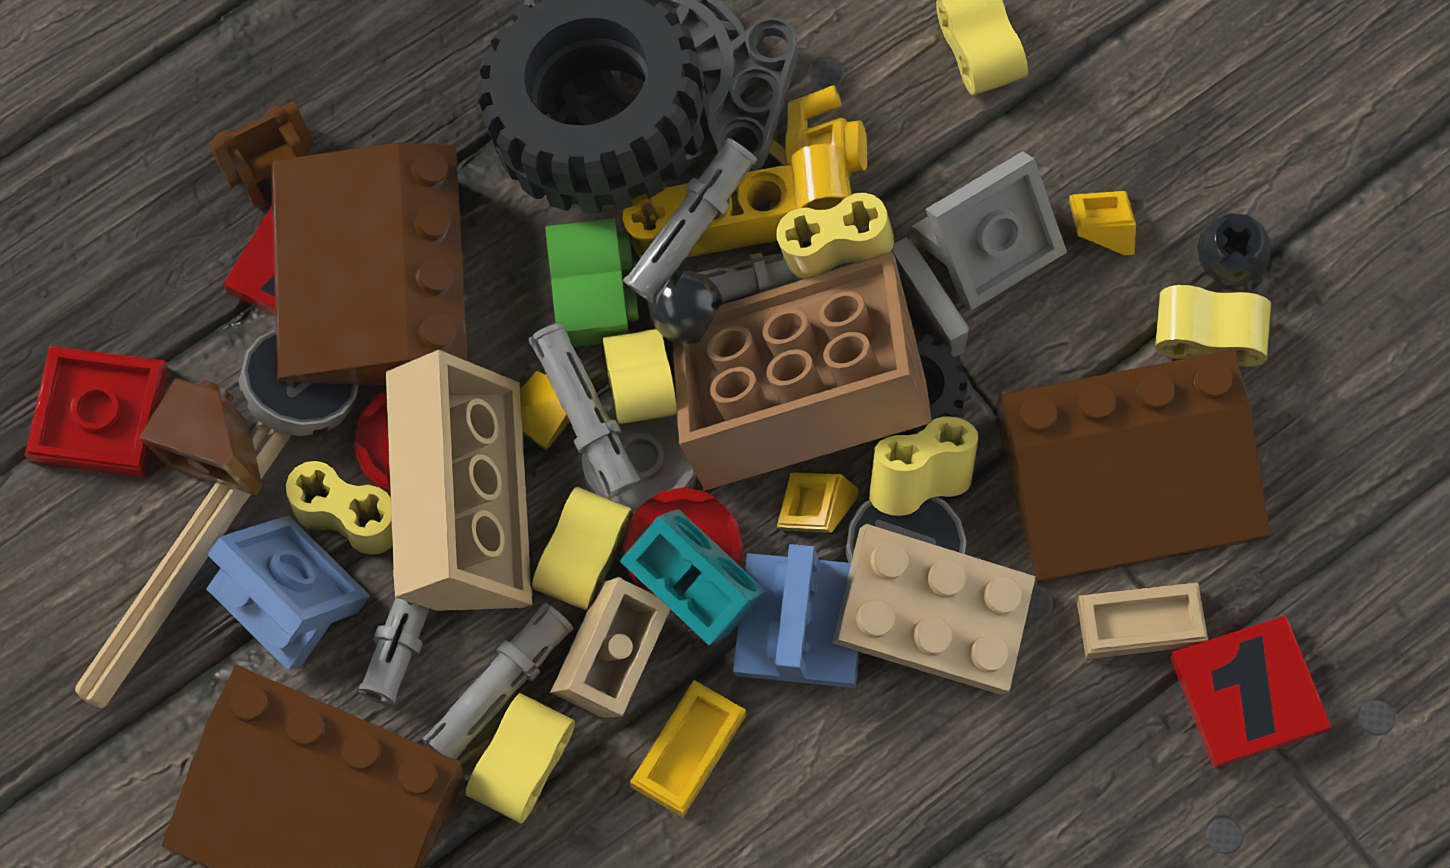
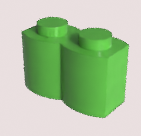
M615 218L545 226L556 323H563L572 346L580 347L603 344L602 337L629 333L628 323L639 322L636 292L630 287H623L622 270L633 269L629 234L617 235Z

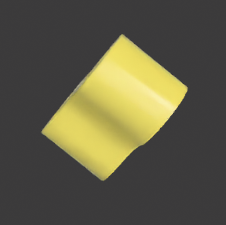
M1003 0L936 1L937 15L943 35L955 55L963 82L971 95H977L1027 78L1028 65L1020 39L1009 22Z
M855 193L828 210L797 208L788 212L780 220L777 227V241L789 270L797 277L807 279L829 272L834 267L843 263H858L890 253L894 245V233L883 202L875 195ZM869 225V231L860 233L859 228ZM811 240L812 245L803 248V242Z
M1176 285L1164 288L1160 292L1155 343L1156 351L1170 358L1187 359L1234 350L1239 367L1263 364L1267 360L1271 302L1267 298L1253 293H1216L1190 285Z
M657 329L602 337L617 423L624 424L677 415L673 380L666 356L663 335Z
M946 416L934 419L932 423H929L924 430L917 434L893 435L880 440L875 447L869 499L873 506L883 513L903 516L915 512L923 502L930 498L938 496L952 497L967 491L972 482L978 444V432L975 427L966 420Z
M318 461L304 462L295 467L290 473L286 483L287 497L294 515L304 527L315 531L332 530L339 532L349 540L352 547L361 553L369 555L381 554L393 546L391 498L380 487L347 484L338 477L333 468L326 463ZM322 489L326 490V498L318 496ZM308 494L316 496L311 503H307L305 498ZM375 513H379L381 521L377 522L370 519ZM360 518L370 520L365 528L360 526Z
M574 488L564 506L556 530L538 563L532 582V589L588 611L600 583L605 582L610 566L625 539L627 524L632 518L633 509L582 488Z
M519 693L511 702L492 742L477 763L468 782L466 796L522 824L532 811L548 776L562 756L572 736L576 721Z

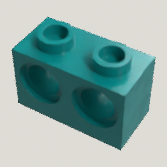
M679 509L658 516L620 560L630 572L708 645L728 636L767 592Z

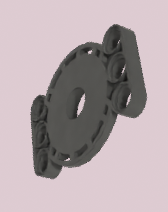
M525 0L524 5L527 4L532 8L540 3V0ZM655 0L656 5L659 2L666 3L678 14L680 24L687 26L694 40L708 91L706 97L710 108L709 121L702 129L704 137L709 134L710 139L701 145L698 153L694 156L686 154L688 165L691 166L699 163L714 152L717 155L727 138L731 139L737 135H748L753 137L758 144L756 150L752 153L758 161L748 172L759 170L768 157L797 61L798 46L794 28L787 21L780 18L768 17L757 21L745 31L741 21L721 0ZM712 11L720 15L724 21L719 20ZM768 36H778L783 38L788 44L786 51L774 58L760 55L756 50V46L759 41ZM595 71L579 76L561 88L548 105L545 116L549 115L550 119L569 125L596 124L621 113L638 95L629 93L622 86L621 71ZM753 85L765 86L773 93L771 100L761 107L746 105L741 100V95L744 90ZM564 102L565 104L561 110L557 112L556 108Z

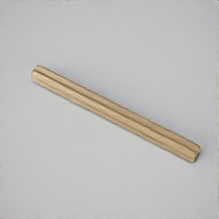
M258 421L250 433L262 479L291 437V434L275 431L263 422ZM215 483L77 683L75 691L80 698L100 709L108 704L208 558L207 554L217 539L224 535L251 494Z

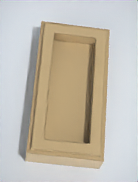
M1198 582L1080 595L1077 600L1086 659L1182 649L1208 640Z

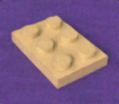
M866 524L859 529L832 644L1003 695L1010 691L1036 576Z

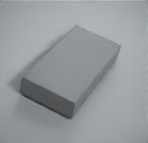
M906 237L894 243L891 252L896 259L905 299L927 333L935 336L934 344L940 346L943 342H946L952 347L951 355L953 357L963 354L969 327L912 240Z

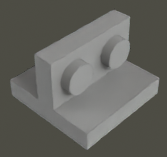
M1023 151L926 208L928 217L912 226L918 244L947 266L960 302L971 311L1067 253L1035 159Z

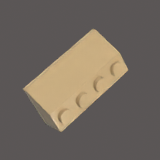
M441 350L434 351L387 371L395 598L436 611L524 608L532 605L520 382Z

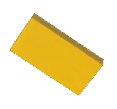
M693 680L630 781L631 788L683 818L746 717V710Z

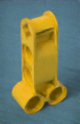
M814 144L796 151L791 157V164L747 172L728 198L727 202L730 204L728 210L724 215H720L709 224L686 258L777 241V227L780 220L788 212L797 208L828 210L837 206L846 197L852 195L849 177L846 174L843 151L840 147L833 144ZM687 184L666 187L650 199L645 194L631 199L633 206L624 208L622 220L626 231L632 236L631 243L634 251L640 258L689 193L685 188ZM767 200L779 202L775 208L769 211L755 210L760 203ZM646 203L651 204L654 214L649 215ZM655 224L656 228L650 230V226Z

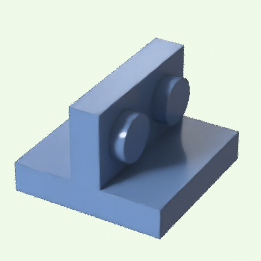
M289 515L220 536L207 554L220 567L207 590L288 671L303 665L331 623L359 613L370 597Z
M789 544L788 557L747 553L745 571L767 592L739 622L733 667L735 676L856 688L860 652L832 644L851 563L819 560L814 546Z

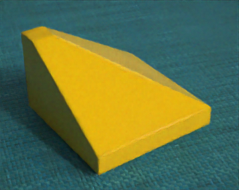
M1126 191L1069 195V204L1078 236L1124 256L1135 254L1136 222Z
M536 371L520 389L522 434L546 451L570 423V420L563 410L547 375Z
M790 473L777 528L781 531L832 533L857 500L859 489L842 474Z

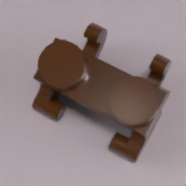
M292 101L286 105L270 107L262 118L235 131L224 130L219 132L208 145L230 187L242 182L246 195L255 207L264 202L257 183L271 176L272 162L307 156L306 151L313 148L312 144L314 142L297 105Z

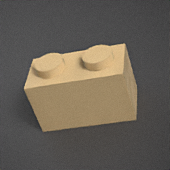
M619 577L600 583L550 693L603 719L623 716L671 609L657 596Z

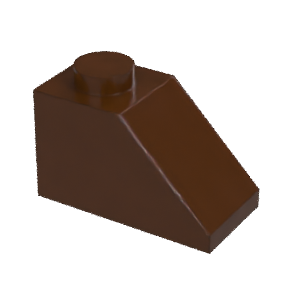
M175 378L139 438L170 468L256 496L263 486L249 424L231 405L233 396L221 386L207 380H203L200 385H196Z

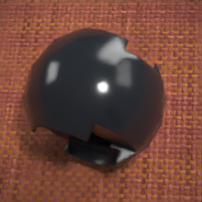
M1228 213L1213 219L1201 232L1197 245L1199 262L1206 275L1221 285L1242 286L1256 280L1268 267L1272 253L1270 238L1263 225L1247 214ZM1225 245L1231 248L1240 245L1245 251L1243 255L1239 252L1229 255L1224 251Z
M692 271L674 272L651 311L650 318L657 331L667 340L683 345L700 343L723 302V298L718 287L706 275Z

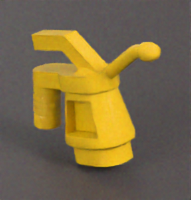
M835 85L788 102L785 149L777 143L776 127L768 155L783 166L791 164L792 155L804 147L814 144H833L840 147L843 151L846 174L850 177L853 172L865 171L867 168V137L865 127L860 120L847 122L844 118H837L808 128V119L842 107ZM772 200L769 210L775 208L779 202Z

